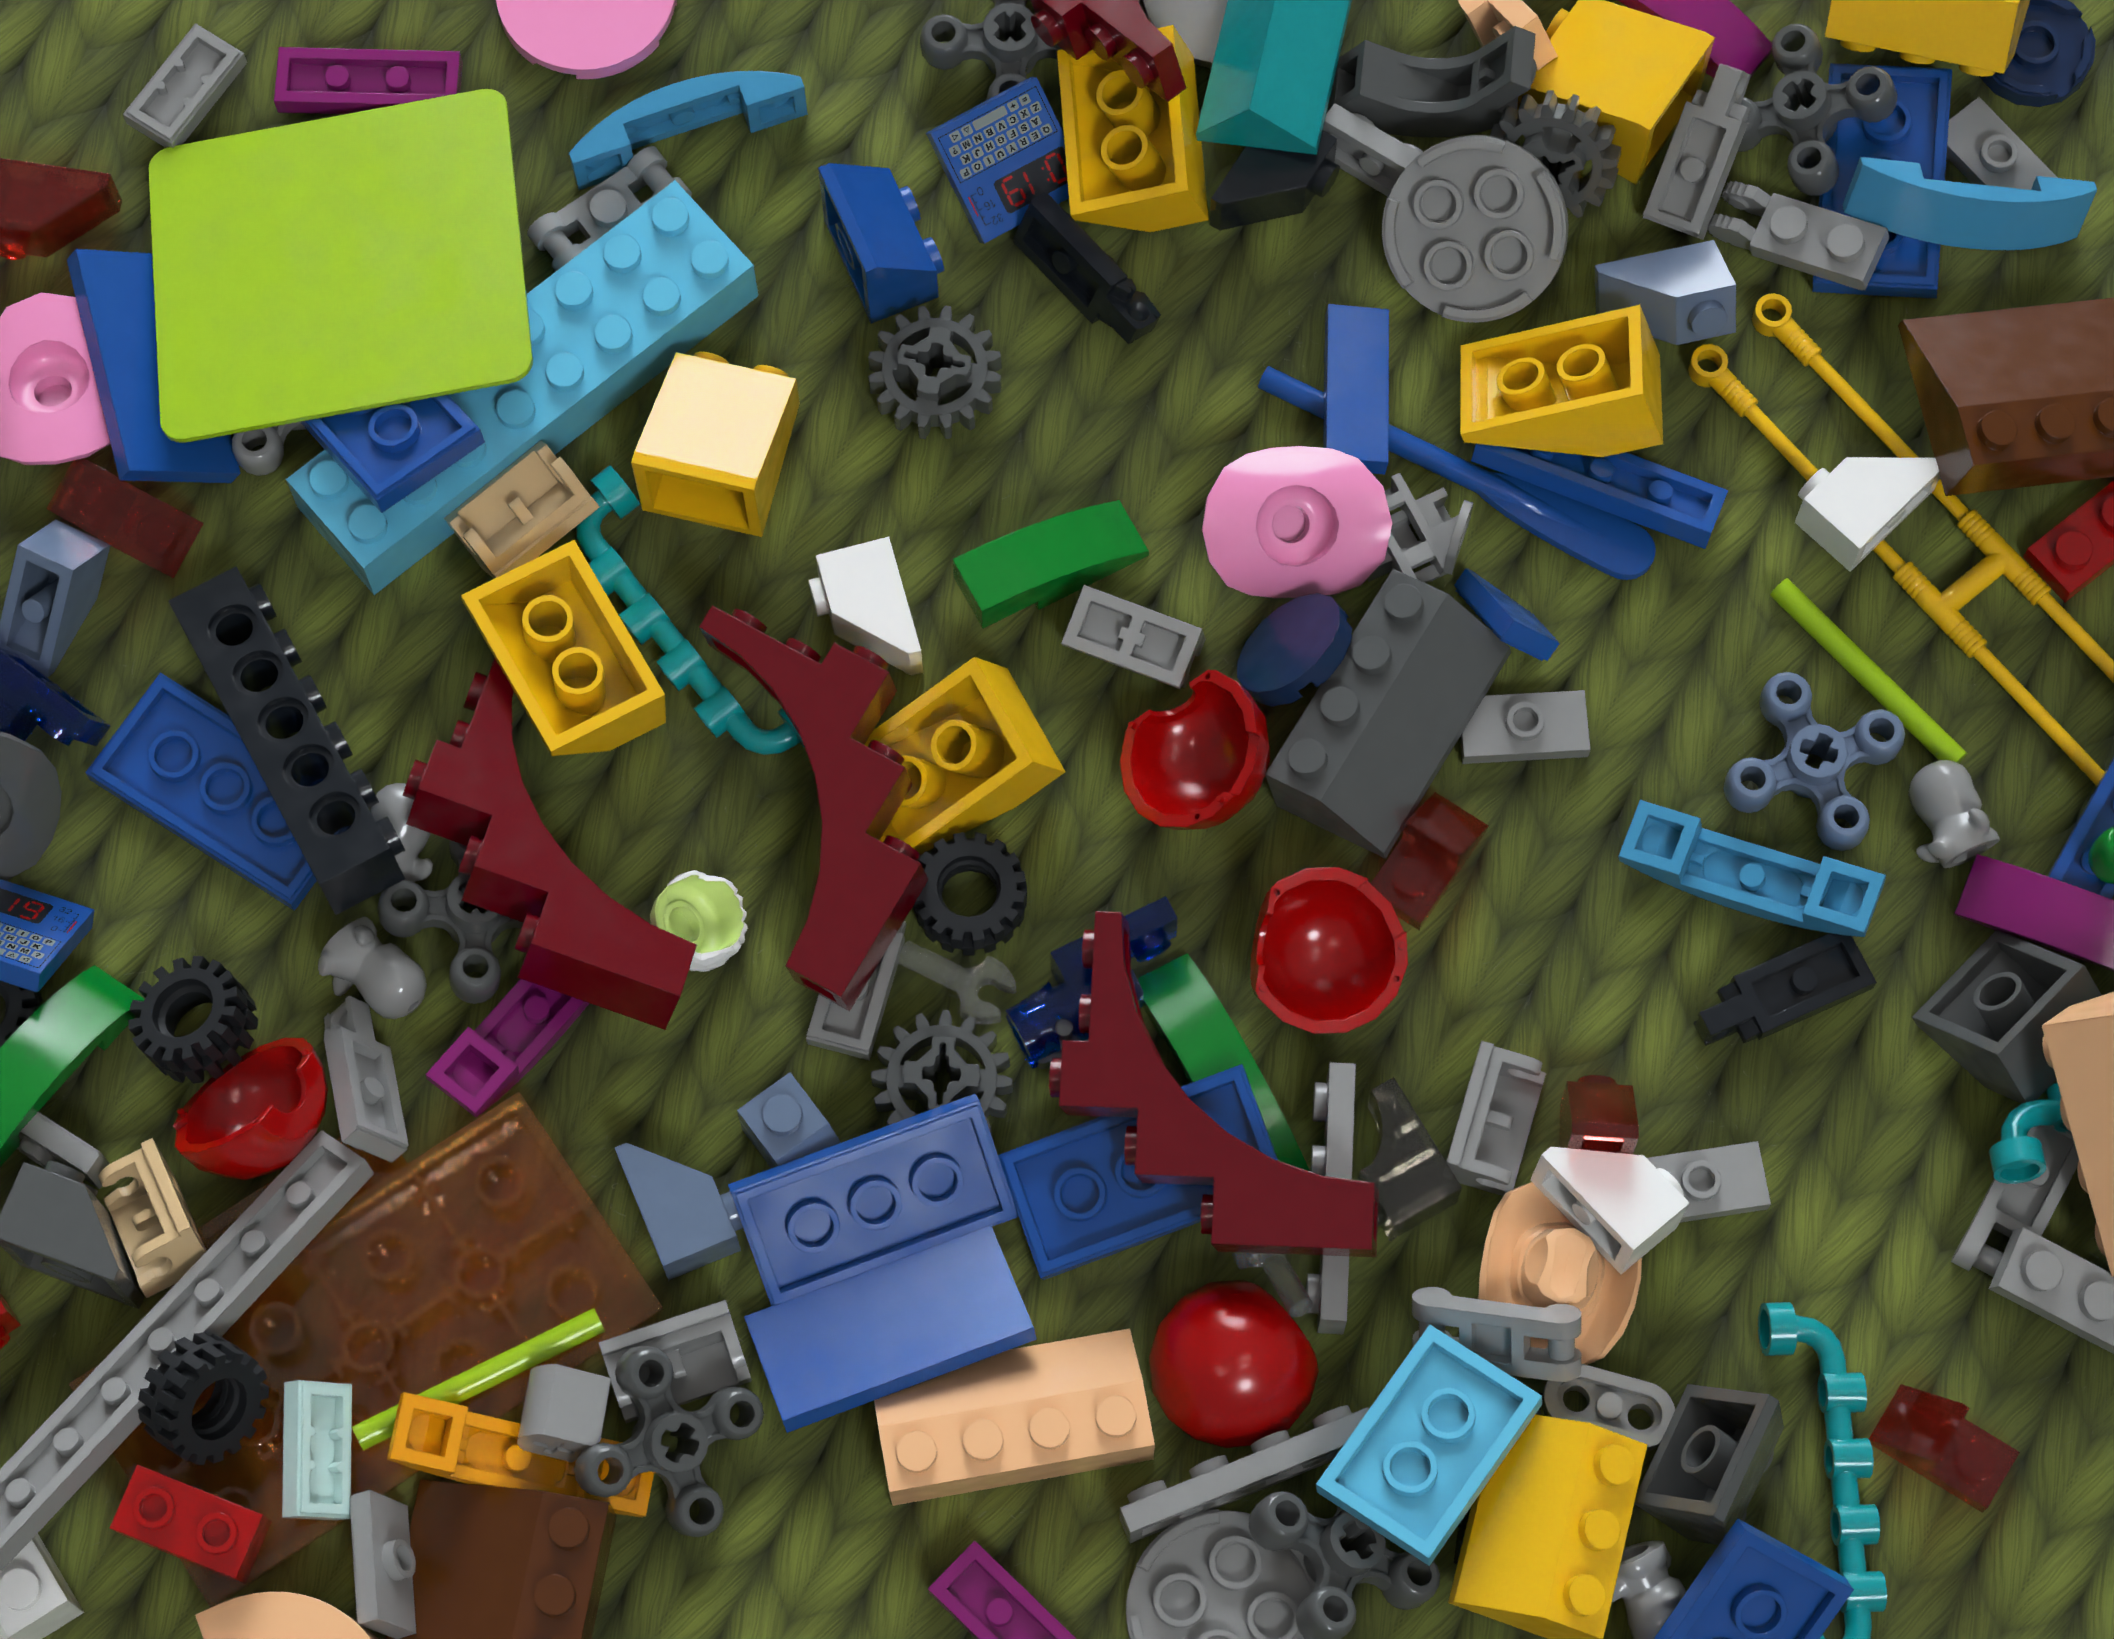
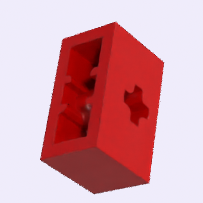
M137 1464L110 1525V1529L122 1536L246 1584L272 1521L263 1514Z

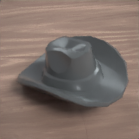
M1 731L0 879L7 881L36 865L53 840L60 818L62 791L56 768L40 749Z

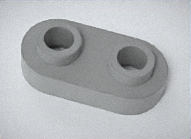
M1581 1364V1375L1575 1380L1567 1382L1547 1381L1542 1395V1407L1546 1416L1597 1425L1647 1444L1646 1452L1659 1447L1675 1412V1406L1671 1397L1658 1385ZM1569 1391L1580 1392L1587 1401L1586 1409L1580 1412L1569 1410L1563 1402V1395ZM1633 1409L1646 1411L1651 1418V1426L1645 1430H1638L1632 1427L1628 1421V1412Z

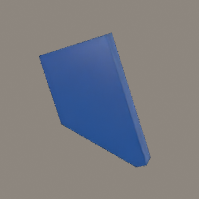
M1465 568L1454 585L1457 588L1456 592L1500 641L1541 661L1543 659L1548 661L1560 644L1559 641L1534 614L1478 574Z

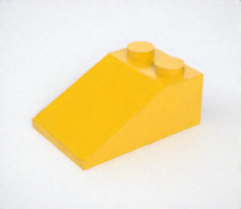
M1640 304L1461 345L1460 434L1464 443L1594 457H1607L1662 445L1663 422L1660 354Z
M976 657L970 659L875 728L865 743V746L868 747L871 740H876L898 752L905 759L902 766L906 768L913 784L879 841L883 842L887 835L893 836L913 847L920 855L925 851L933 849L934 843L942 838L947 842L954 838L953 834L965 833L1016 808L1066 772L1008 668Z

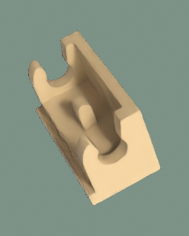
M540 440L444 519L479 566L495 579L539 557L596 511L599 505L590 496L561 457L557 458L548 445Z
M153 1138L140 1143L141 1149L107 1165L98 1175L103 1187L114 1185L118 1180L125 1177L134 1178L129 1185L117 1188L103 1199L134 1269L138 1284L146 1298L176 1284L207 1251L178 1182Z

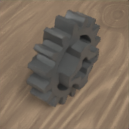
M1554 90L1547 91L1543 104H1537L1531 95L1526 94L1522 97L1518 110L1508 105L1504 108L1499 124L1493 125L1490 136L1515 143L1523 134L1525 142L1522 144V147L1537 157L1553 175L1562 192L1566 208H1569L1571 213L1577 218L1582 217L1587 201L1599 207L1603 202L1606 190L1612 189L1619 170L1617 165L1621 155V146L1612 144L1616 129L1614 125H1603L1600 127L1597 125L1601 109L1597 106L1585 113L1579 110L1578 95L1573 94L1565 105L1558 103ZM1592 160V169L1585 177H1582L1580 173L1584 169L1586 161Z
M920 306L918 309V321L910 323L901 314L896 316L897 333L893 335L890 332L881 330L877 336L878 346L882 351L869 352L868 357L869 369L875 372L868 376L870 393L881 394L877 398L880 414L884 415L896 410V429L902 431L911 422L918 424L920 439L927 438L931 427H940L944 438L950 439L952 438L953 431L952 424L959 421L968 430L974 429L975 416L973 411L976 409L981 413L990 414L993 410L992 397L988 393H1000L1002 388L1001 375L996 373V371L1002 369L1000 351L990 350L993 346L990 330L974 334L975 316L970 313L959 323L952 321L951 306H944L939 318H931L927 308ZM954 344L963 348L970 356L960 354ZM933 368H940L937 377H930ZM900 389L911 390L916 397V401L910 399Z
M949 1010L942 1011L939 1025L930 1026L922 1013L916 1015L917 1031L909 1034L900 1026H896L893 1029V1035L897 1048L880 1046L877 1051L878 1060L887 1069L871 1072L872 1086L887 1089L874 1097L877 1112L894 1111L887 1120V1126L917 1115L906 1105L901 1095H905L906 1100H917L929 1111L976 1094L980 1100L992 1135L987 1117L991 1115L997 1118H1005L1007 1114V1105L997 1095H1006L1013 1092L1012 1078L997 1075L1010 1067V1058L1007 1052L991 1054L997 1044V1035L993 1030L978 1038L975 1035L976 1018L969 1016L962 1023L961 1027L952 1026ZM932 1045V1048L919 1060L908 1061L917 1051ZM959 1046L969 1051L980 1062L983 1069H979L978 1064H967L956 1052V1047ZM946 1059L947 1073H950L951 1082L948 1083L947 1092H943L942 1105H938L937 1092L934 1091L933 1083L936 1082L938 1073L941 1072L942 1060Z

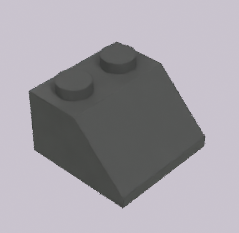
M1996 930L1912 1018L1922 1031L1985 1088L2022 1104L2037 1100L2056 1080L2054 1069L2048 1065L2044 1057L2042 1025L2067 1007L2102 995L2085 965Z
M48 1161L45 1168L42 1169L23 1162L0 1213V1246L23 1267L140 1309L144 1299L143 1292L138 1284L112 1216L96 1198L98 1191L82 1183L85 1178L84 1174L64 1164Z
M1687 1384L1639 1487L1634 1504L1688 1540L1719 1545L1737 1518L1745 1521L1747 1507L1763 1473L1768 1469L1773 1460L1774 1448L1784 1429L1779 1400L1770 1394Z

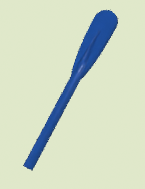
M1270 366L1266 368L1260 379L1259 389L1324 420V392ZM1389 424L1390 452L1477 493L1501 514L1552 546L1617 579H1635L1644 575L1650 569L1655 557L1656 548L1651 535L1642 527L1616 515L1512 476L1484 470Z

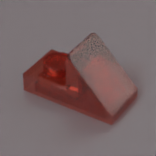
M1435 792L1407 820L1401 840L1371 884L1391 902L1397 917L1420 930L1487 832L1489 826Z
M1902 1384L1896 1390L1868 1438L1871 1445L1982 1513L1990 1505L2020 1453L1964 1419L1970 1408L1963 1403Z

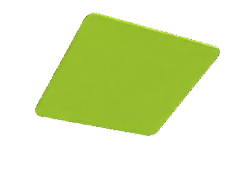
M479 89L174 146V148H164L151 159L148 171L160 424L165 436L170 440L186 443L504 385L521 380L531 370L533 353L509 112L506 99L500 92L493 89Z

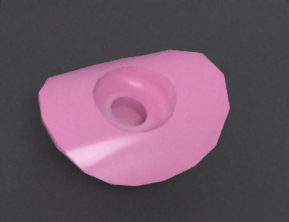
M41 292L6 307L0 316V457L23 465H56L87 458L110 445L76 297Z
M1292 446L1268 448L1248 453L1225 466L1206 498L1202 532L1208 560L1228 587L1251 596L1297 598L1315 593L1334 595L1361 586L1385 560L1393 523L1383 485L1358 458L1330 448Z

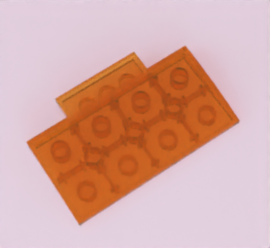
M520 1092L509 1097L409 1163L406 1162L402 1155L393 1162L387 1161L363 1150H357L343 1143L341 1136L338 1137L337 1141L367 1161L374 1175L222 1336V1338L236 1345L258 1361L257 1365L262 1367L267 1375L263 1383L269 1387V1398L263 1399L260 1402L267 1409L263 1419L255 1418L252 1426L257 1430L251 1439L244 1435L239 1440L242 1448L232 1455L225 1450L223 1461L213 1464L206 1459L204 1465H198L189 1460L185 1461L148 1435L144 1430L146 1424L141 1422L113 1452L129 1480H131L138 1464L263 1514L272 1521L246 1584L180 1559L210 1607L224 1602L347 1520L282 1518L284 1382L305 1380L352 1384V1426L399 1404L400 1395L403 1392L417 1395L592 1308L595 1309L605 1332L537 1366L558 1364L575 1369L601 1352L598 1342L631 1332L663 1310L662 1305ZM273 1180L198 1228L206 1250L219 1239ZM97 1366L69 1383L73 1392ZM532 1368L458 1405L467 1406L468 1412L500 1419L524 1403L529 1374ZM215 1382L207 1387L199 1396L192 1415L202 1409L210 1399ZM352 1429L351 1495L367 1490L385 1495L420 1471L387 1460L391 1437L363 1451Z

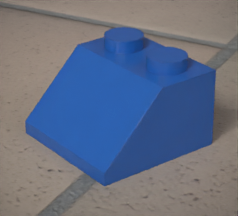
M828 163L818 167L824 222L870 323L872 324L938 298L937 274L944 272L943 261L933 238L929 237L922 240L914 223L921 220L910 188L905 186L899 189L890 168Z

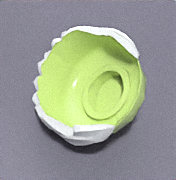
M697 870L680 874L667 884V887L654 901L650 913V921L652 925L696 944L689 970L706 972L724 965L730 957L739 951L741 944L745 942L744 934L748 929L747 924L744 922L747 912L743 909V897L737 894L738 890L731 881L722 877L709 876Z

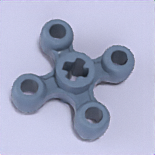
M1792 672L1778 673L1771 677L1763 687L1759 705L1765 719L1774 726H1777L1782 732L1785 742L1784 749L1781 754L1773 759L1762 760L1750 757L1741 759L1733 764L1725 777L1723 788L1725 798L1733 808L1744 813L1760 811L1769 804L1775 795L1782 791L1790 790L1798 796L1811 798L1816 805L1818 813L1816 829L1818 837L1823 844L1832 850H1851L1858 846L1866 836L1870 817L1864 804L1855 797H1852L1847 791L1844 782L1845 772L1857 763L1866 762L1867 764L1881 765L1893 760L1904 744L1905 730L1903 723L1892 712L1879 709L1866 713L1854 727L1844 732H1838L1827 725L1817 724L1811 711V687L1805 678ZM1777 696H1787L1792 699L1794 704L1783 703ZM1870 733L1882 735L1886 742L1873 739ZM1810 754L1817 755L1823 759L1819 769L1812 768L1805 763ZM1741 781H1752L1759 789H1747ZM1834 819H1845L1852 828H1842L1837 825Z

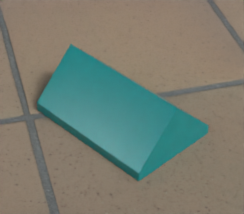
M1228 0L1196 131L1197 141L1317 155L1352 0Z

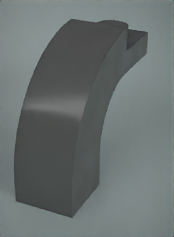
M1514 26L1479 50L1452 58L1411 56L1364 40L1339 57L1328 111L1336 103L1351 113H1358L1367 117L1383 132L1401 136L1453 137L1490 130L1494 124H1499L1504 108L1508 105L1517 110L1518 97L1531 89L1537 68L1536 62L1533 59L1536 34Z

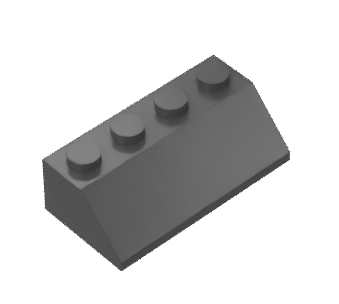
M1393 569L1353 632L1344 660L1331 677L1320 685L1265 774L1276 806L1386 859L1510 656V647L1500 641L1489 628L1448 593Z

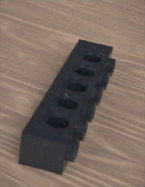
M236 566L169 600L168 602L335 915L405 880L394 857L404 852L405 848L388 816L376 822L371 814L369 807L379 803L361 768L351 774L347 770L343 760L353 754L337 723L334 721L323 726L317 713L327 709V706L310 674L298 680L292 667L301 663L302 660L285 628L274 634L270 629L267 621L277 617L260 583L248 588ZM271 686L269 689L261 691L265 687ZM298 732L294 736L284 739L287 735ZM325 778L319 784L309 786L314 781ZM351 826L347 831L334 835L339 829Z

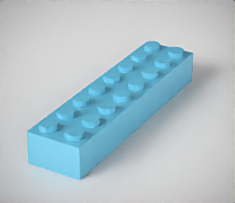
M674 180L527 293L533 365L524 378L514 383L449 394L454 402L481 430L485 443L383 513L376 508L324 449L286 479L298 509L374 595L454 534V531L444 519L447 515L540 440L547 444L554 454L558 453L671 365L676 352L685 354L757 298L758 289L754 265L678 182Z

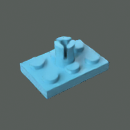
M1429 1324L1316 1483L1317 1493L1430 1566L1542 1406V1395Z

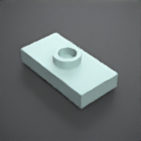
M305 1380L284 1382L282 1518L351 1519L349 1501L351 1496L352 1384Z

